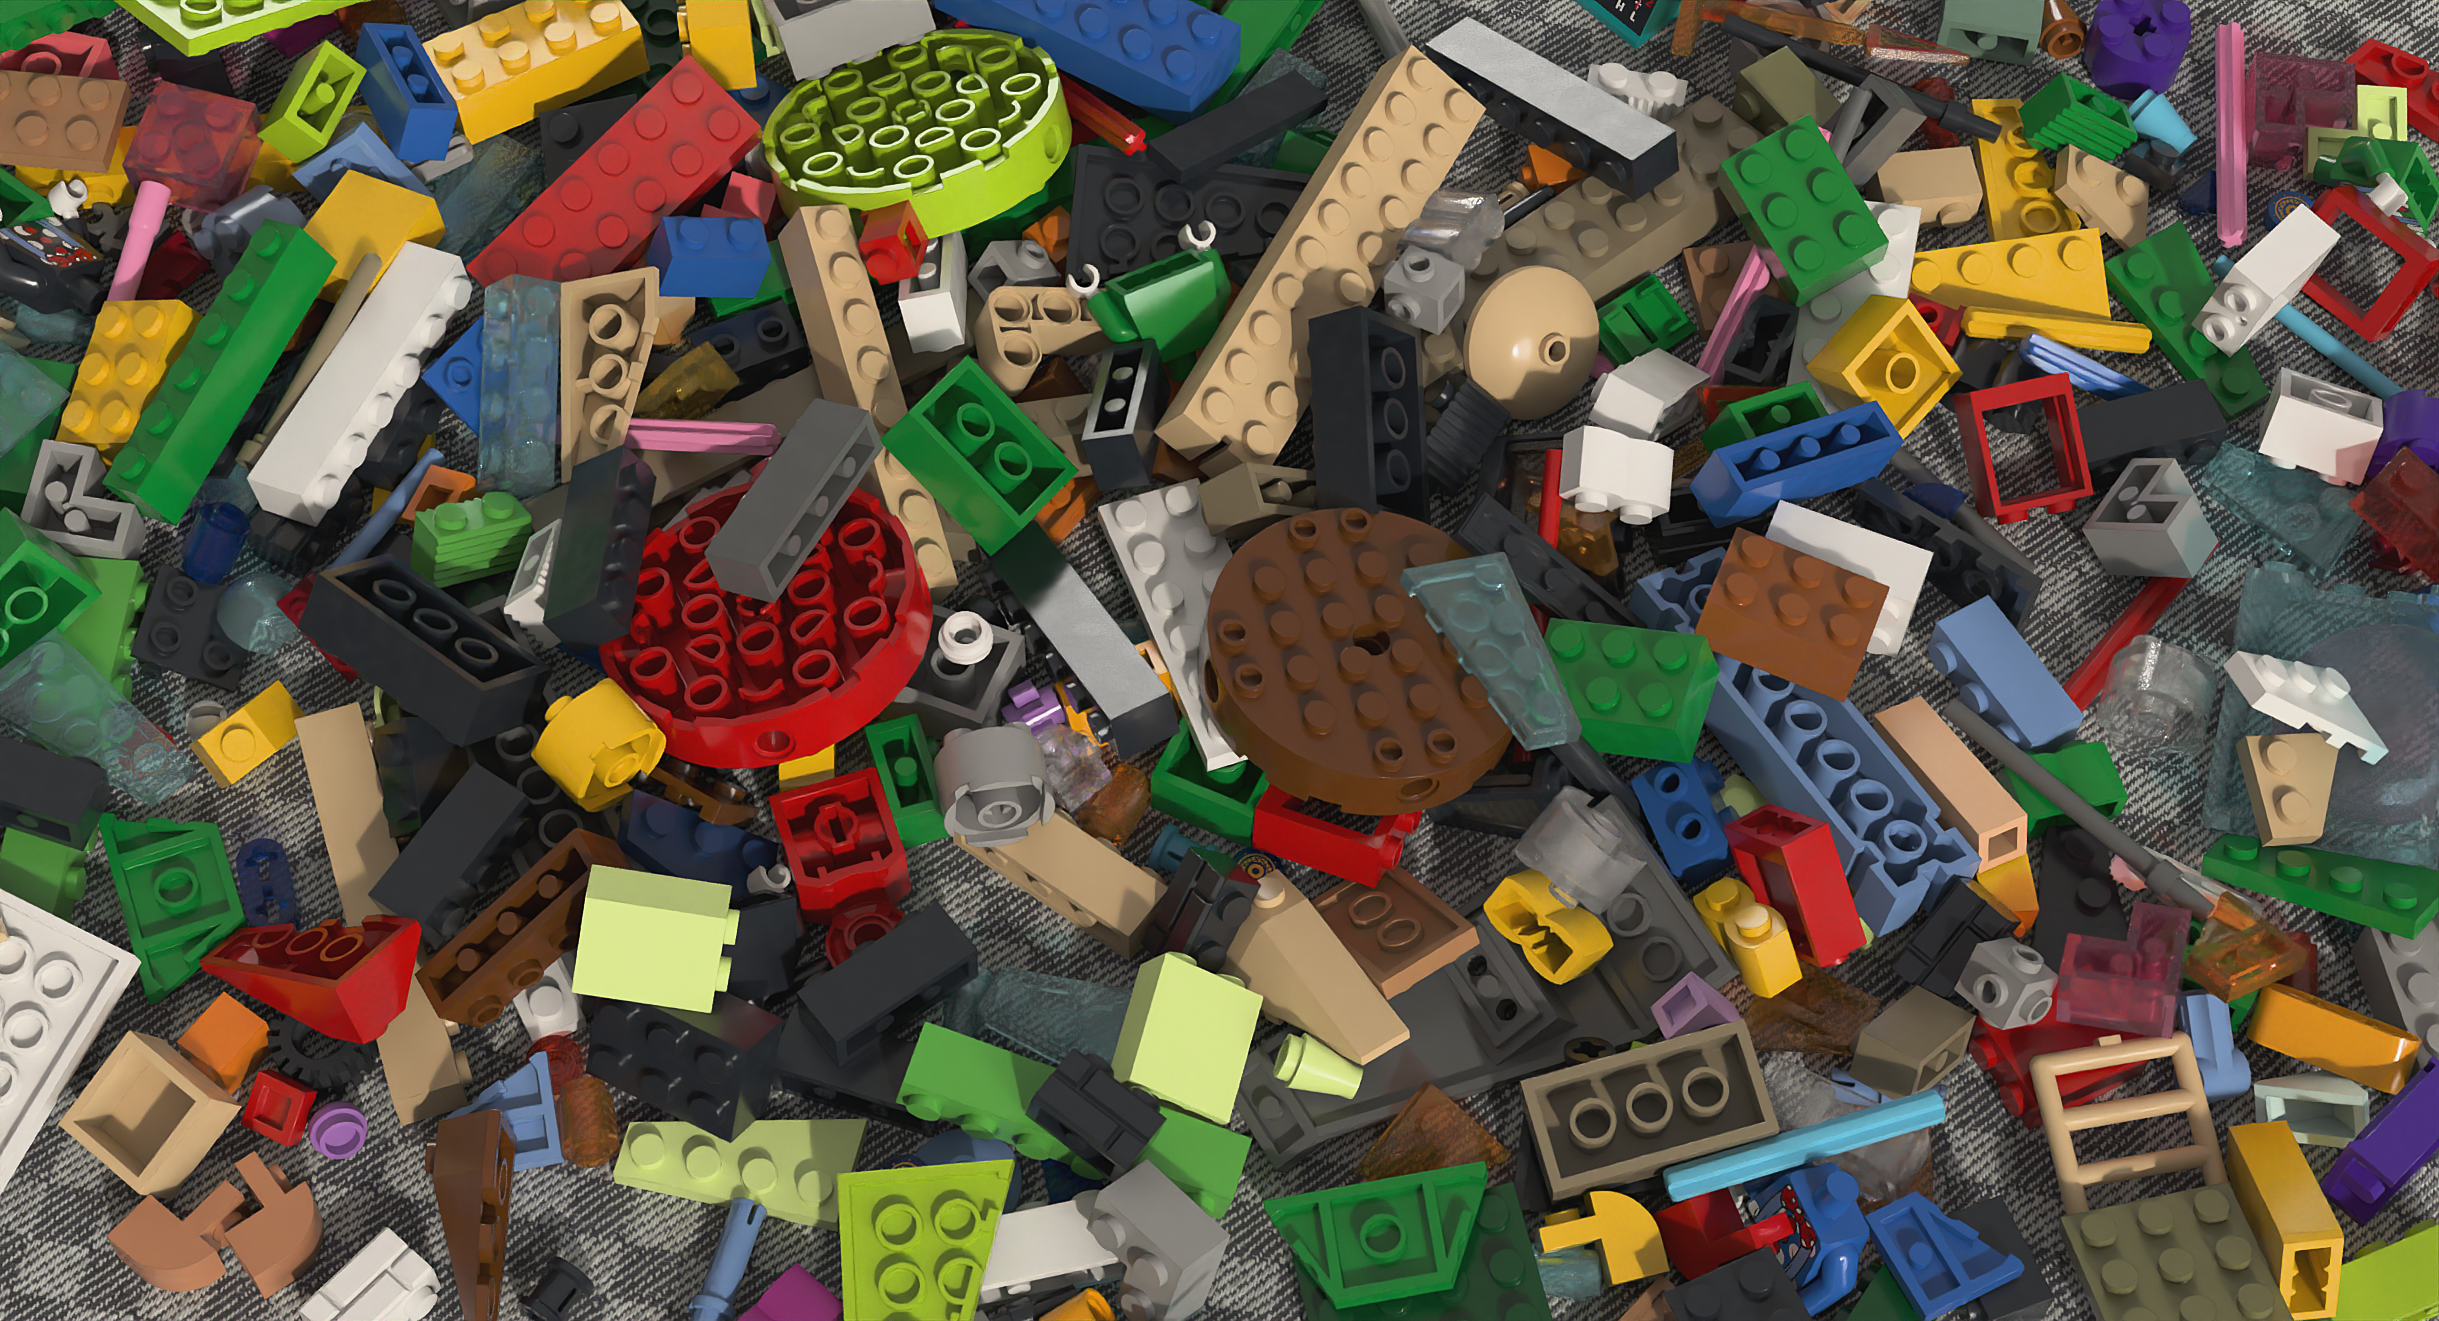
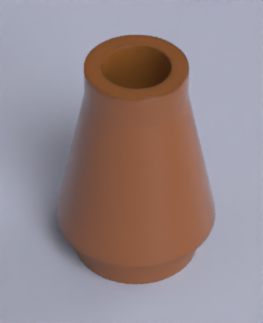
M2044 0L2040 36L2041 48L2056 59H2067L2077 55L2086 44V24L2066 0Z

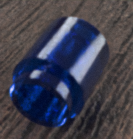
M224 501L205 504L200 507L181 550L183 557L181 566L186 574L200 582L216 584L221 582L224 576L232 572L251 530V525L244 517L243 511L237 506Z

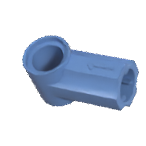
M2226 988L2179 992L2178 995H2175L2179 1031L2185 1032L2191 1039L2207 1102L2210 1103L2245 1095L2250 1088L2251 1071L2244 1054L2234 1047ZM2173 1069L2175 1088L2180 1089L2175 1069Z

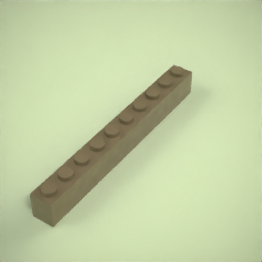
M974 288L967 291L965 340L963 345L953 346L949 350L942 352H932L929 350L913 353L903 319L899 324L884 330L907 408L917 404L936 386L937 377L946 376L948 357L965 358L969 355L971 358L978 359L973 326L985 302ZM814 362L808 368L785 379H776L768 383L762 390L739 401H731L724 404L716 412L699 419V421L773 424L776 426L777 433L781 434V443L778 444V450L797 419L802 417L815 398L825 400ZM631 449L640 461H644L650 466L657 477L647 535L657 527L660 529L665 527L697 493L701 492L703 487L709 490L716 485L722 489L742 470L752 475L750 469L770 456ZM564 484L552 491H543L522 505L531 514L534 522L531 524L533 532H530V537L558 518L563 520L569 485Z

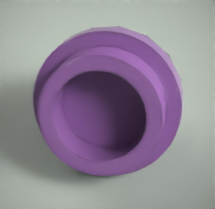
M336 1101L323 1105L314 1114L309 1123L308 1134L313 1147L318 1152L331 1159H345L356 1154L362 1148L368 1125L363 1112L358 1106L347 1101Z

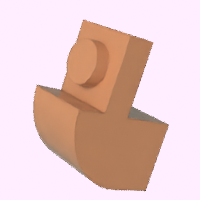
M254 1151L236 1162L235 1166L246 1188L261 1210L225 1232L224 1236L235 1257L262 1297L267 1299L299 1278L313 1264L322 1246L324 1225L322 1215L306 1181L293 1189L277 1163L266 1168Z
M225 1179L183 1222L149 1194L106 1237L119 1259L149 1284L167 1291H192L215 1282L227 1272L217 1254V1251L222 1246H229L224 1233L252 1216V1213L243 1194Z

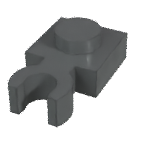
M96 202L91 207L99 222L87 224L91 242L93 245L100 244L104 255L119 260L129 231L128 222L133 208L128 207L119 217L114 215L109 205ZM162 221L159 233L154 238L149 256L174 233L169 221Z

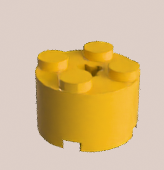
M606 678L575 699H572L570 696H563L550 706L545 714V720L549 724L533 748L531 757L574 803L582 806L588 812H598L618 803L625 795L634 790L627 782L640 770L646 776L651 773L664 752L666 737L657 724L613 679Z

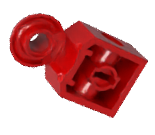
M875 766L768 797L776 836L786 867L790 871L792 886L803 919L806 922L830 926L825 939L826 956L834 968L847 960L852 951L860 944L869 940L876 941L895 929L897 923L906 914L894 906L911 891L905 851Z

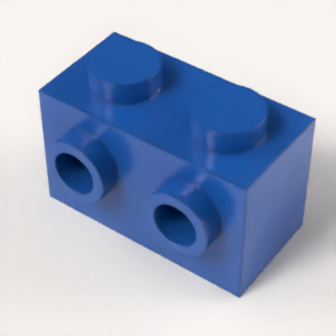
M662 216L647 253L649 267L655 266L659 269V297L755 298L772 260L762 221L758 218Z
M1693 754L1691 764L1664 761L1630 781L1672 874L1694 887L1735 864L1723 826L1739 819L1740 816L1731 805L1726 807L1719 792L1725 788V783L1711 760L1708 759L1703 762Z

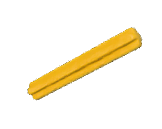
M1975 306L1964 310L1961 321V330L1969 337L2021 342L2023 338L2035 332L2066 347L2136 354L2147 352L2149 350V342L2152 339L2151 330L2147 329L2144 324Z

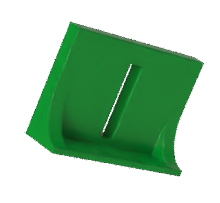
M1655 274L1596 311L1600 333L1599 348L1616 369L1621 364L1625 365L1633 361L1636 356L1641 357L1657 348L1666 352L1698 329ZM1623 307H1626L1628 309V311L1636 319V321L1647 333L1650 339L1654 342L1653 344L1648 340V338L1644 335V333L1641 331V329L1637 326V324L1633 321V319L1630 317V315L1626 312V310Z

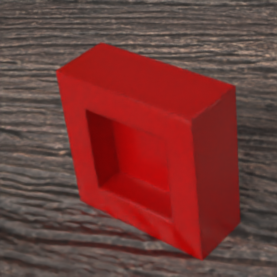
M272 1069L258 1071L241 1125L285 1146L299 1145L318 1091Z

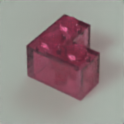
M2256 51L2245 79L2246 166L2290 171L2308 127L2344 129L2355 104V63Z
M2134 901L2126 942L2068 933L2059 971L2056 1021L2172 1039L2188 959L2192 910Z

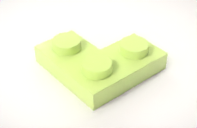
M2357 85L2352 92V130L2308 127L2303 134V180L2314 181L2313 171L2319 156L2326 154L2338 157L2345 140L2351 136L2407 141V88Z

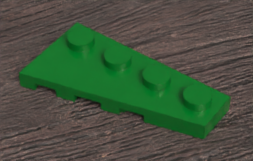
M2227 833L2203 855L2201 875L2411 940H2414L2439 912V870L2296 845L2262 846L2261 839Z

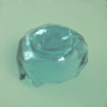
M256 571L243 575L235 580L220 598L217 604V621L226 635L242 648L263 655L272 654L284 643L291 642L299 631L294 623L276 605L281 598L295 587L280 576L269 572L261 573Z

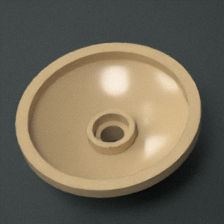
M1534 265L1521 267L1503 275L1483 293L1476 303L1467 323L1464 336L1463 357L1467 377L1511 412L1510 418L1533 420L1551 415L1567 405L1586 383L1595 364L1600 334L1597 312L1587 290L1579 281L1566 272L1552 267ZM1553 344L1552 352L1549 355V348Z

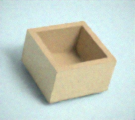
M129 1030L58 1125L137 1193L147 1196L151 1194L153 1197L172 1200L242 1106L163 1039Z

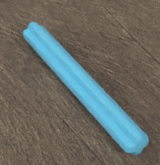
M1930 1089L1669 1167L1663 1171L1665 1188L1672 1201L1679 1202L1942 1123L1946 1118L1944 1104L1940 1095L1935 1090Z

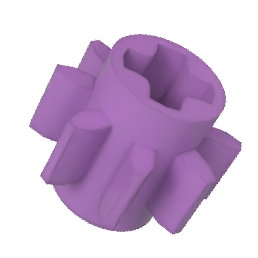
M1028 679L1007 690L1012 703L1000 709L1007 724L1011 722L1027 723L1031 728L1032 735L1039 740L1042 748L1061 739L1055 726L1065 722L1066 717L1049 684L1036 690L1031 680Z

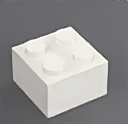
M2281 367L2260 421L2258 452L2265 454L2267 461L2282 468L2295 469L2296 465L2317 471L2316 476L2334 485L2345 486L2347 481L2361 485L2383 431L2382 399Z

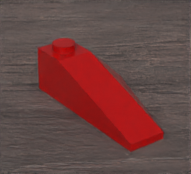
M386 914L366 915L361 921L362 926L343 927L339 918L323 920L318 926L319 928H313L304 932H297L293 923L241 928L201 959L199 964L203 971L328 1037L365 1044L382 1036L388 1029V1024L406 1008L422 928L417 920Z

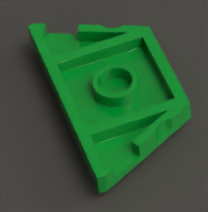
M103 813L98 824L133 952L142 962L138 970L145 996L151 1006L161 1002L201 967L199 964L201 959L237 930L247 928L248 923L223 837L217 823L190 821L178 824L170 819L148 817L147 822L142 823L117 820L115 814Z
M1485 1161L1265 1200L1263 1204L1268 1219L1336 1309L1453 1289L1488 1180V1171Z

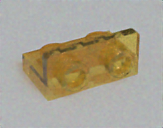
M706 341L674 361L637 396L632 417L699 420L739 384V378L709 341Z

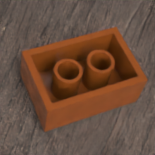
M1737 527L1707 597L1694 634L1705 635L1712 651L1844 703L1862 663L1890 587Z

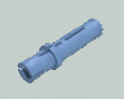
M747 1198L732 1199L728 1216L700 1294L691 1298L688 1312L692 1315L690 1321H734L736 1310L733 1307V1303L762 1221L767 1214V1210L763 1205H756L755 1211L750 1212L755 1201Z

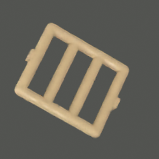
M2176 1031L2121 1041L2120 1034L2100 1037L2093 1041L2094 1046L2034 1056L2030 1060L2029 1070L2066 1215L2090 1211L2084 1191L2086 1187L2201 1167L2205 1186L2229 1182L2189 1035L2185 1032ZM2167 1056L2172 1057L2180 1089L2063 1108L2056 1075ZM2186 1111L2195 1145L2081 1165L2077 1163L2070 1131Z

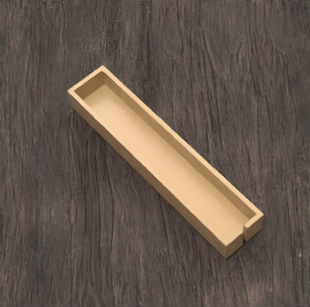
M1411 44L1379 68L1154 430L1155 434L1189 461L1219 444L1221 440L1227 444L1226 446L1204 458L1198 466L1211 479L1244 462L1273 465L1310 403L1309 397L1312 387L1310 359L1307 353V343L1309 341L1308 319L1359 305L1368 307L1381 285L1385 268L1392 260H1396L1486 110L1481 103Z

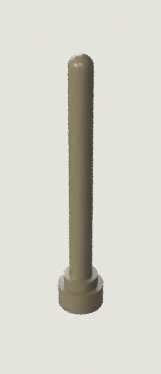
M367 253L362 257L262 435L255 434L252 441L246 440L235 460L251 472L346 331L382 267V260L377 254Z

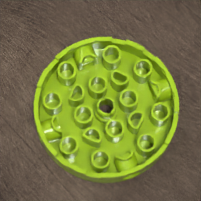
M947 29L927 32L923 39L910 45L899 46L885 51L883 49L879 50V53L874 58L865 62L854 63L849 61L843 64L844 67L825 77L815 80L805 79L776 106L765 125L762 136L766 162L779 203L789 220L799 207L846 204L857 240L859 241L865 227L860 218L862 210L877 209L909 200L926 235L931 239L986 221L1015 206L1029 195L1041 191L1045 186V182L1059 168L1068 153L1072 140V124L1055 62L1040 46L1030 49L1023 45L1022 37L1000 31ZM904 232L903 238L907 239L908 237Z

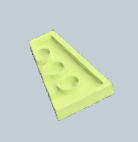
M867 1119L756 1120L732 1143H729L686 1121L629 1122L613 1171V1177L617 1184L730 1208V1203L734 1198H747L755 1201L750 1212H754L756 1205L761 1204L767 1210V1217L838 1232L840 1225L837 1174L856 1171L867 1134L868 1123Z

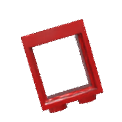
M2352 184L2337 187L2333 190L2329 188L2312 205L2310 210L2331 227L2339 214L2344 211L2407 260L2368 313L2315 272L2301 290L2369 343L2385 339L2438 271L2439 250L2393 215L2390 217L2386 216L2369 197Z
M2068 372L1953 396L1976 511L1983 518L1996 516L1997 524L2004 525L2029 519L2027 509L2045 505L2047 515L2078 509L2076 498L2094 495ZM2042 399L2060 488L2000 500L1982 412Z
M1270 783L1255 808L1252 848L1376 889L1386 869L1393 871L1397 867L1403 851V838L1406 833L1413 835L1416 832L1423 810L1407 814L1383 815L1373 835L1369 836L1299 813L1298 810L1304 800L1288 794Z
M1767 803L1723 826L1742 883L1751 889L1757 903L1768 905L1783 916L1798 959L1820 968L1832 967L1847 960L1850 952L1867 943L1827 822Z

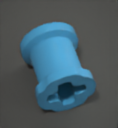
M1170 823L1159 835L1150 854L1148 867L1155 871L1163 868L1176 874L1190 846L1220 852V848L1213 844L1205 847L1179 834V828Z

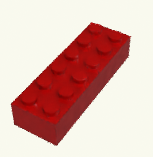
M687 54L475 257L465 269L470 277L545 350L561 334L560 283L624 272L629 269L650 248L662 216L675 217L683 216L763 139L761 126Z

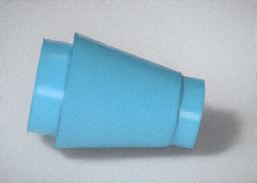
M2148 89L2128 109L2139 137L2144 140L2149 138L2152 141L2166 142L2173 146L2181 157L2198 140L2163 93L2157 95L2154 91Z

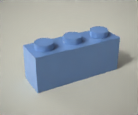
M1989 595L1936 622L1927 648L1934 667L1941 674H1947L1958 688L1964 705L2022 751H2035L2036 754L2054 753L2060 746L2075 739L2084 718L2083 713Z

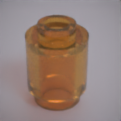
M1118 764L1114 771H1107L1078 814L1079 821L1083 826L1082 831L1094 839L1102 837L1115 846L1124 845L1152 802L1150 795L1151 780L1139 769L1127 764Z
M588 1077L571 1080L560 1087V1098L555 1103L562 1156L568 1161L575 1162L576 1166L581 1168L602 1166L610 1160V1156L620 1149L613 1095L606 1090L605 1082L601 1079Z

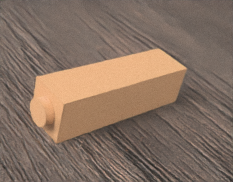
M1921 695L1874 714V730L1941 809L1936 822L1944 831L1956 827L1982 858L1976 871L1978 874L2026 854L2027 813Z

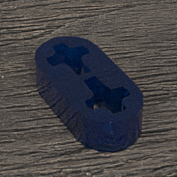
M258 838L246 843L236 857V869L246 915L251 927L293 923L296 930H298L301 923V911L291 865L282 845L269 838ZM268 858L271 880L262 882L257 871L258 861ZM272 898L276 899L281 910L279 912V920L275 922H269L267 918L269 911L266 900Z

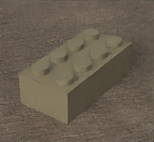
M1745 1019L1520 1081V1100L1552 1205L1585 1196L1589 1192L1603 1191L1663 1174V1171L1669 1167L1778 1135L1780 1131Z

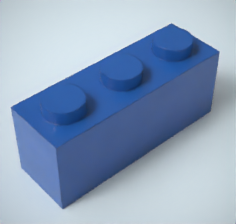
M363 23L354 61L367 69L358 88L396 159H403L414 163L423 162L424 160L445 161L458 108L411 25Z

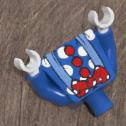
M1809 1162L1728 1187L1737 1209L1743 1201V1196L1748 1194L1751 1199L1747 1202V1206L1755 1222L1784 1211L1786 1212L1794 1233L1773 1242L1777 1252L1775 1255L1811 1317L1815 1318L1852 1291L1857 1281L1859 1256L1870 1237L1869 1226L1856 1202V1198L1859 1195V1186L1853 1176L1841 1171L1839 1166L1833 1162L1815 1166L1813 1162Z

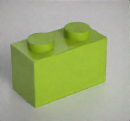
M323 41L298 59L256 135L297 165L327 145L367 69L329 41Z

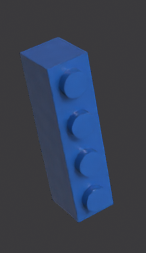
M1877 400L1716 449L1692 481L1689 488L1715 528L1718 529L1777 509L1780 500L1796 504L1868 481L1872 477L1877 478L1904 443V440Z

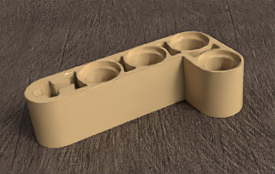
M998 287L991 292L973 326L980 368L1008 397H1014L1023 392L1038 366L1042 354L1103 356L1105 346L1115 345V343L1103 333L1086 308L1087 298L1072 296L1068 292L1067 287ZM1098 288L1100 292L1106 291V288Z

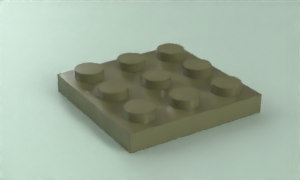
M2229 1182L2060 1217L2059 1234L2097 1321H2294Z

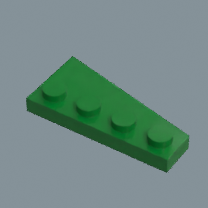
M2181 219L2104 263L2106 283L2137 321L2151 330L2152 339L2188 382L2204 378L2227 424L2265 401L2269 391L2245 344L2229 357L2191 325L2216 291V287Z

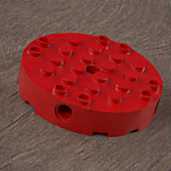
M755 481L725 489L685 508L687 517L675 523L665 532L657 527L646 537L630 632L627 635L598 646V651L608 677L613 679L664 733L666 737L665 753L697 765L729 769H756L785 763L805 756H812L865 726L879 715L903 690L925 653L933 621V604L930 588L905 527L896 515L893 516L880 506L878 498L860 488L856 487L775 604L720 589L704 554L712 538L719 533L737 508L740 499L747 494Z

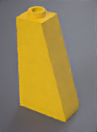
M2287 1121L2228 1126L2225 1166L2236 1199L2294 1321L2336 1317L2344 1235Z

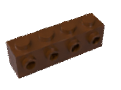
M575 828L414 975L440 1019L482 1028L484 1025L499 1018L504 1011V1007L520 992L539 982L544 975V971L560 956L575 949L579 944L585 897L592 864L633 870L617 842Z

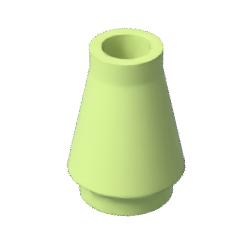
M1306 1033L1301 1037L1292 1034L1287 1035L1279 1050L1273 1071L1275 1078L1284 1081L1285 1088L1340 1095L1348 1099H1352L1355 1096L1363 1075V1067L1349 1062Z

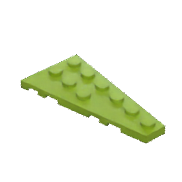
M1014 1159L837 1174L844 1321H973L1014 1171Z

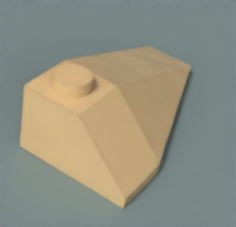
M655 266L560 283L561 483L565 485H570L573 466L624 444L660 320L659 269Z
M1278 869L1258 879L1257 881L1261 884V887L1251 904L1250 915L1241 924L1226 953L1225 964L1216 974H1227L1239 978L1245 983L1246 989L1263 996L1260 1010L1264 1011L1267 1020L1279 1026L1284 1021L1308 1032L1309 1036L1335 1053L1362 1066L1409 1039V1029L1307 897Z

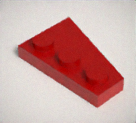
M2370 38L2343 62L2338 76L2354 87L2357 85L2407 88V123L2439 144V72L2429 69L2426 59Z

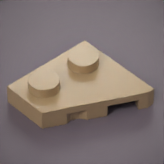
M2071 144L2057 153L2054 193L2070 210L2077 212L2088 228L2099 227L2100 236L2107 232L2124 251L2146 239L2149 184Z
M2321 733L2245 736L2235 744L2262 846L2311 844L2321 837L2339 748L2326 743Z

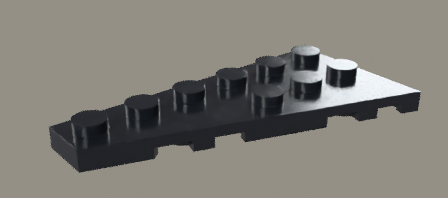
M1079 144L1076 156L1063 287H1066L1068 274L1072 275L1078 286H1091L1090 278L1083 271L1084 264L1093 265L1099 273L1098 284H1104V282L1185 251L1181 248L1178 241L1180 230L1188 224L1193 237L1198 241H1202L1198 225L1204 220L1209 221L1215 227L1216 235L1210 246L1211 249L1218 251L1222 263L1262 257L1313 174L1221 163L1179 185L1146 157L1145 152L1135 151L1131 156H1128L1115 148Z

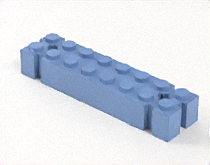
M1720 546L1688 559L1684 572L1680 576L1677 575L1672 567L1637 580L1627 608L1648 625L1646 629L1694 634L1707 597L1726 555L1725 549ZM1712 651L1720 672L1704 723L1768 803L1828 823L1848 886H1851L1856 893L1853 901L1857 913L1877 938L1912 922L1919 907H1924L1929 914L1932 913L1959 879H1973L1982 858L1956 827L1944 831L1939 826L1936 820L1941 809L1848 697H1846L1844 703Z

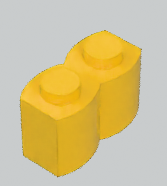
M1534 867L1505 877L1483 904L1488 919L1497 931L1510 941L1522 945L1524 954L1532 967L1544 978L1555 984L1561 985L1591 973L1614 946L1609 932L1601 921L1589 911L1575 906L1570 892L1562 881L1551 872L1540 867Z
M1724 877L1693 897L1696 910L1740 971L1739 975L1743 984L1751 992L1762 997L1772 998L1802 978L1800 965L1783 916L1774 908L1757 903L1753 892L1747 885L1739 880Z

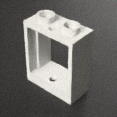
M2301 203L2232 267L2191 325L2226 355L2231 357L2299 293L2340 239L2341 235Z

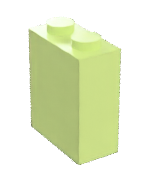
M592 864L585 897L571 992L711 1013L714 992L727 991L732 958L721 956L723 944H735L740 911L729 909L732 886Z
M1167 952L1141 964L1111 1064L1114 1071L1113 1078L1130 1091L1134 1088L1144 1090L1160 1106L1216 1126L1229 1123L1263 996L1246 989L1245 983L1239 978L1227 974H1212L1197 967L1195 959L1182 953Z

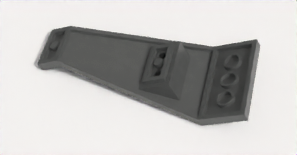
M1609 795L1526 862L1455 910L1475 926L1480 944L1460 955L1455 961L1444 965L1413 984L1408 990L1386 1000L1409 1029L1410 1038L1363 1066L1342 1056L1349 1062L1363 1067L1359 1088L1352 1099L1340 1095L1285 1088L1284 1081L1273 1076L1276 1058L1287 1035L1292 1034L1301 1037L1304 1033L1309 1035L1308 1032L1294 1025H1289L1247 1056L1234 1104L1276 1171L1288 1172L1331 1138L1569 1066V1063L1564 1060L1563 1051L1566 1042L1574 1038H1601L1610 1042L1614 1046L1615 1051L1631 1047L1633 1040L1641 1043L1651 1041L1660 1035L1662 1031L1650 1007L1689 972L1693 971L1716 991L1740 973L1735 963L1704 922L1619 798ZM1534 867H1540L1551 872L1566 886L1575 906L1589 911L1601 921L1609 932L1614 946L1591 973L1561 985L1547 980L1529 963L1522 945L1504 937L1492 925L1486 915L1483 904L1505 877ZM1485 957L1487 969L1482 975L1477 976L1475 974V965L1479 959ZM1515 1002L1517 1013L1513 1019L1507 1021L1504 1016L1505 1008L1509 1003Z

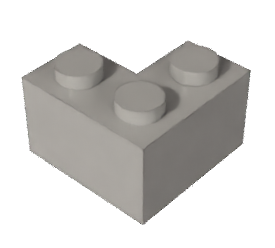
M43 439L20 518L74 557L139 561L147 529L135 504L102 499L105 489L102 481L108 472L95 447Z
M2133 458L2082 528L2108 575L2193 578L2219 542L2200 509L2201 504L2175 458Z
M1148 1159L1098 1193L1086 1227L1094 1235L1102 1248L1111 1251L1127 1266L1115 1303L1122 1308L1130 1321H1184L1203 1307L1231 1236Z

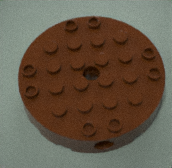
M1333 508L1302 513L1275 523L1250 538L1226 563L1216 581L1197 651L1198 681L1204 705L1219 734L1239 758L1245 755L1251 762L1266 772V781L1288 794L1306 802L1309 796L1326 802L1341 805L1340 812L1361 815H1398L1422 811L1449 802L1470 790L1473 782L1483 776L1489 769L1493 770L1504 755L1526 704L1534 670L1533 646L1525 616L1507 584L1488 563L1470 554L1450 538L1449 534L1431 525L1403 515L1381 510L1379 514H1368L1360 508Z

